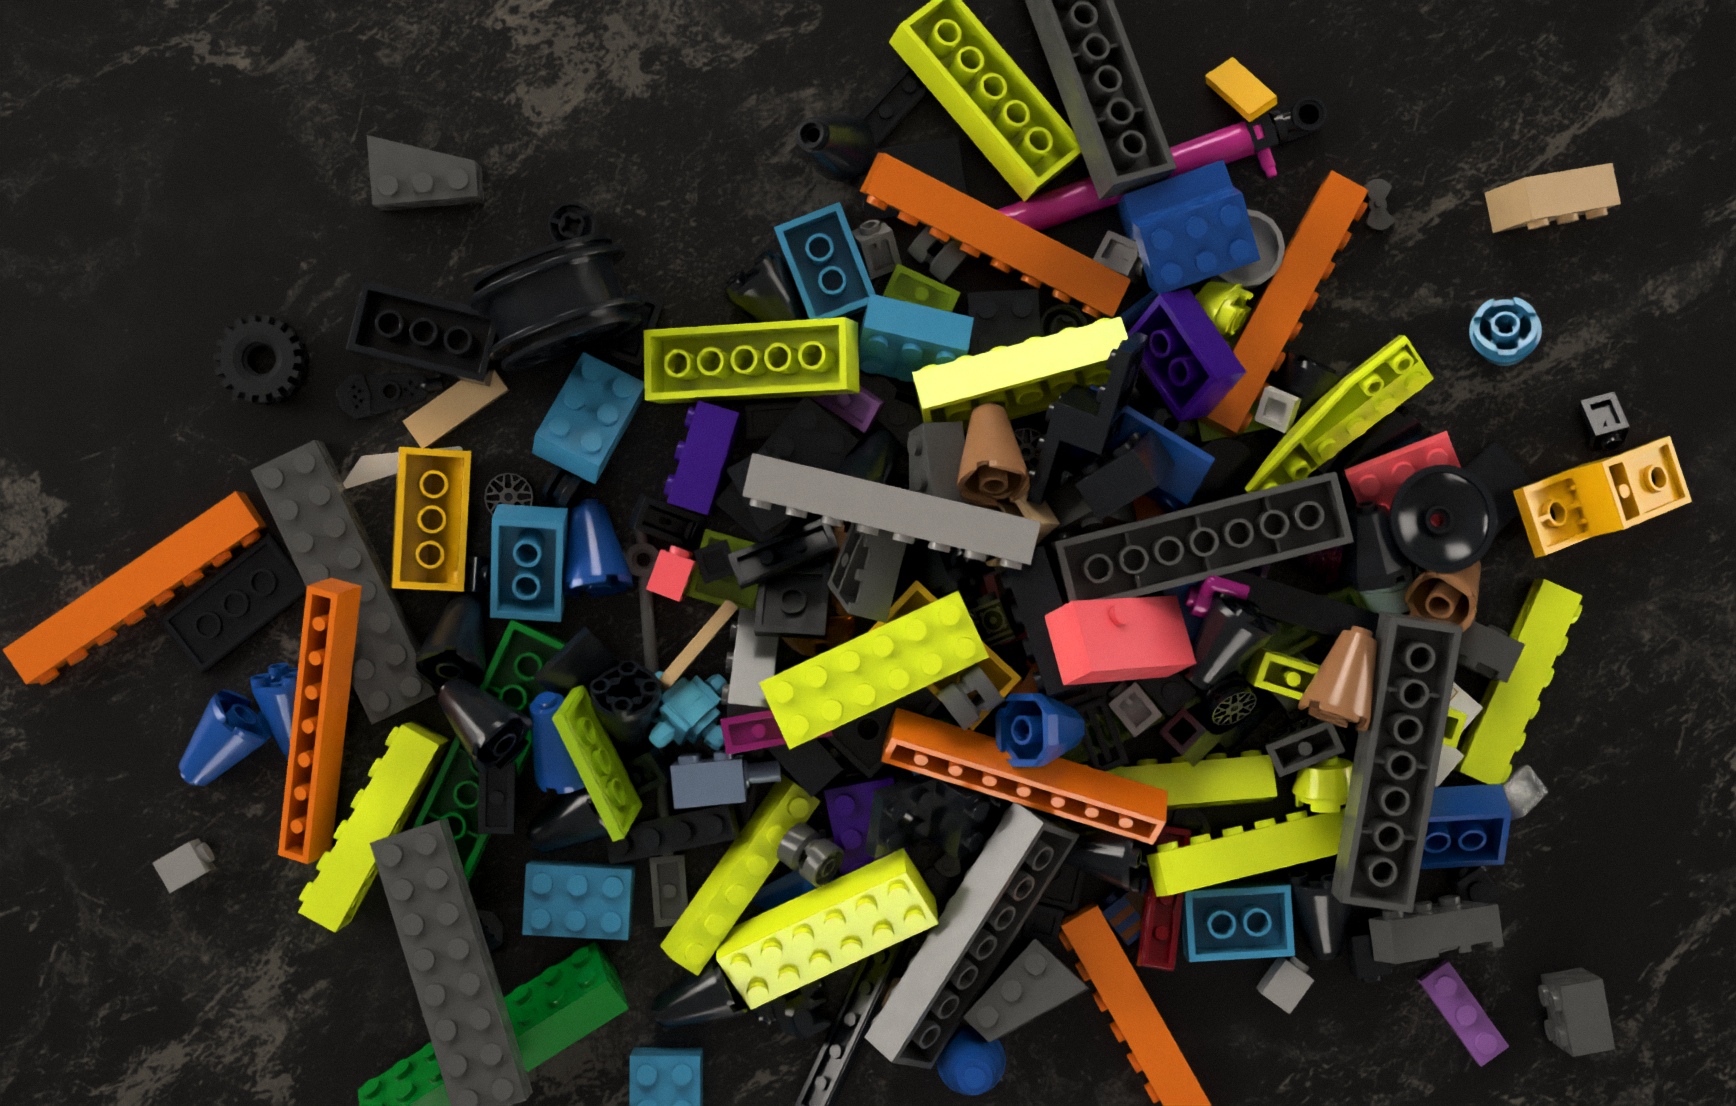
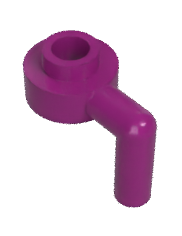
M1211 575L1205 581H1197L1195 586L1190 585L1188 587L1184 605L1189 606V614L1204 618L1210 608L1215 591L1246 600L1250 586Z

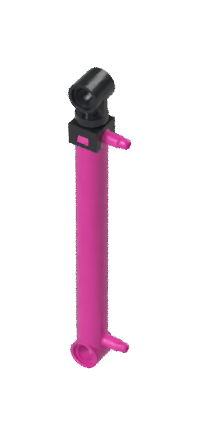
M1303 97L1292 104L1269 112L1266 111L1251 122L1244 118L1242 122L1172 146L1170 151L1177 169L1167 179L1220 160H1224L1225 164L1247 156L1253 157L1256 155L1267 178L1277 176L1276 164L1271 150L1277 145L1314 134L1326 121V106L1317 97ZM1306 109L1312 112L1314 123L1304 124L1299 118V110ZM1091 176L1033 196L1025 202L1022 200L997 209V211L1039 232L1117 204L1122 195L1099 200Z

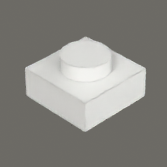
M1272 386L1265 387L1254 420L1280 432L1287 433L1293 426L1301 398Z

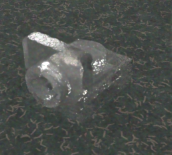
M1528 764L1519 767L1502 784L1512 812L1511 820L1524 817L1549 793Z

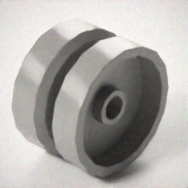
M1247 209L1261 260L1210 277V280L1242 284L1243 289L1248 291L1255 289L1276 273L1283 261L1285 245L1282 232L1274 220L1262 212Z

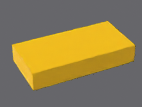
M1233 57L1205 75L1206 84L1248 122L1253 121L1277 105V95Z

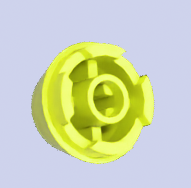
M1210 281L1195 295V298L1231 348V343L1227 341L1235 333L1239 335L1242 333L1252 309L1246 306L1247 299L1251 300L1253 293L1243 289L1242 284Z
M1335 755L1298 770L1292 788V793L1295 794V805L1301 807L1303 803L1310 804L1312 812H1341V805H1345L1347 802L1353 762L1338 758Z

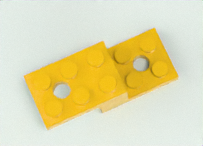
M1670 436L1659 438L1615 456L1581 464L1513 490L1535 558L1546 556L1593 536L1624 530L1692 502ZM1651 473H1653L1655 477V485L1652 482ZM1550 507H1552L1555 512L1554 520L1552 519L1550 514Z

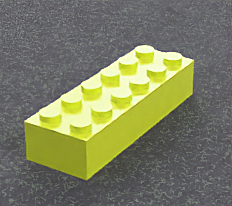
M931 0L898 26L889 41L891 46L1024 202L1068 168L1082 154L1073 130L962 0Z
M1121 316L1113 319L1102 318L1093 324L1079 328H1065L1057 334L1046 337H1031L1020 344L1009 347L998 346L986 353L975 356L964 355L953 362L941 365H927L919 371L912 372L924 423L962 421L963 431L967 432L972 411L986 402L996 403L1005 408L1009 420L1048 410L1052 401L1056 402L1061 392L1066 393L1074 384L1087 388L1093 384L1100 389L1103 382H1108L1111 371L1106 369V364L1112 349H1118L1121 341L1128 339Z
M846 317L643 330L646 401L658 404L698 402V400L710 402L860 393L858 322Z
M955 591L759 682V685L790 750L978 663L989 656L959 591Z
M416 720L401 724L399 728L397 726L393 728L385 742L389 749L382 759L378 757L369 770L368 776L372 778L365 790L361 788L351 803L350 807L355 809L348 820L344 819L340 823L333 836L338 841L330 852L326 850L316 866V869L320 871L318 877L313 883L309 881L299 897L303 904L298 913L335 933L352 921L379 872L370 842L401 832L451 742L449 738Z
M902 848L732 927L716 950V960L752 1010L938 925L936 899L905 849Z

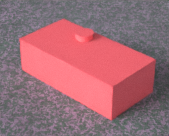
M1177 595L1071 601L1044 616L1063 686L1169 677L1196 664Z

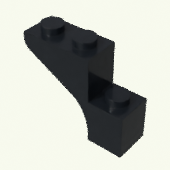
M1247 681L1248 687L1255 693L1257 701L1252 711L1243 719L1229 725H1217L1212 721L1208 709L1204 708L1191 712L1183 707L1159 733L1194 767L1218 742L1231 753L1279 703L1265 689L1256 687Z

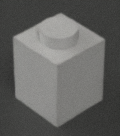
M199 838L187 842L153 862L169 893L182 888L216 868L212 862L214 861L212 850L205 842L201 843Z
M1291 956L1289 960L1285 957H1277L1256 986V989L1290 1014L1314 982V979L1306 973L1310 967L1295 956Z

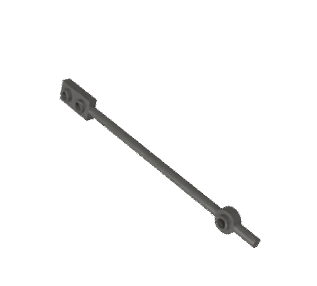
M634 529L635 544L629 548L625 558L630 572L638 576L645 668L655 674L659 671L654 599L653 592L646 590L658 558L659 550L649 543L647 533ZM642 553H646L650 557V563L645 567L638 563V556ZM665 746L658 748L666 760ZM666 782L655 787L657 818L671 816L669 785ZM674 852L649 857L655 927L674 926L689 905L685 853L674 854Z

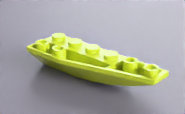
M1405 335L1397 336L1321 397L1286 433L1246 485L1245 490L1250 493L1307 478L1319 466L1333 458L1340 450L1357 437L1363 435L1370 427L1386 415L1392 413L1395 408L1434 379Z

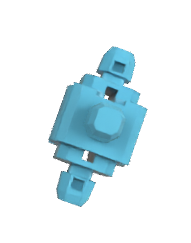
M658 671L655 675L660 679L664 672ZM720 674L712 675L705 681L696 675L690 682L685 677H682L667 691L661 688L662 697L658 709L660 715L656 718L655 722L657 725L652 729L649 740L656 747L661 748L672 740L679 746H682L687 739L692 744H695L704 737V742L708 746L719 751L725 744L721 725H716L722 714L717 709V706L721 703L720 696L722 695L723 683L728 684L727 681Z

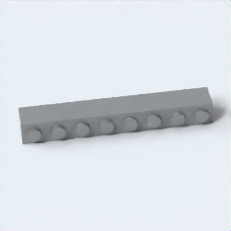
M752 453L742 495L751 498L749 503L751 506L771 510L772 503L786 506L785 514L806 519L807 513L811 512L822 515V523L842 527L843 521H849L858 524L856 531L878 536L879 529L894 532L893 540L914 544L915 538L929 541L928 548L949 553L951 546L965 549L964 557L985 561L986 556L991 555L1001 558L1000 565L1021 570L1023 563L1031 565L1041 524L1040 521L755 453Z

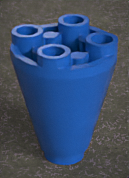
M276 663L267 667L268 673L251 676L250 684L252 693L281 753L285 754L286 761H288L298 667L289 668L288 663Z

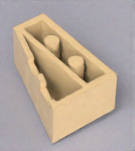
M1613 163L1524 177L1485 192L1493 233L1525 226L1528 227V230L1548 226L1550 221L1557 220V225L1579 220L1578 216L1586 214L1587 220L1608 215V208L1621 204Z

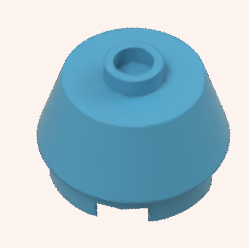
M1513 297V300L1502 299L1494 301V298L1488 300L1477 310L1469 328L1470 339L1475 349L1486 360L1499 366H1510L1522 361L1536 348L1542 334L1541 322L1533 307L1517 297Z

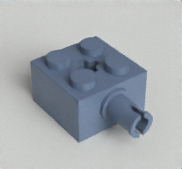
M726 749L716 750V753H713L714 757L702 758V752L683 753L670 766L674 809L746 802L749 796L748 788H750V784L781 782V768L778 760L748 763L745 754L734 753L726 755Z

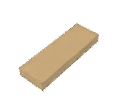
M494 369L490 387L460 380L403 420V423L421 448H429L510 390Z
M726 600L665 670L659 679L663 690L667 691L674 685L738 609V606L732 601Z

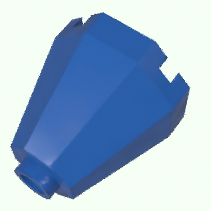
M1042 693L1009 694L1005 700L1009 701L1005 708H1000L995 715L996 746L1001 752L1007 750L1012 758L1007 759L1012 767L1045 766L1076 747L1085 736L1084 719L1078 711L1053 698H1048L1047 695Z

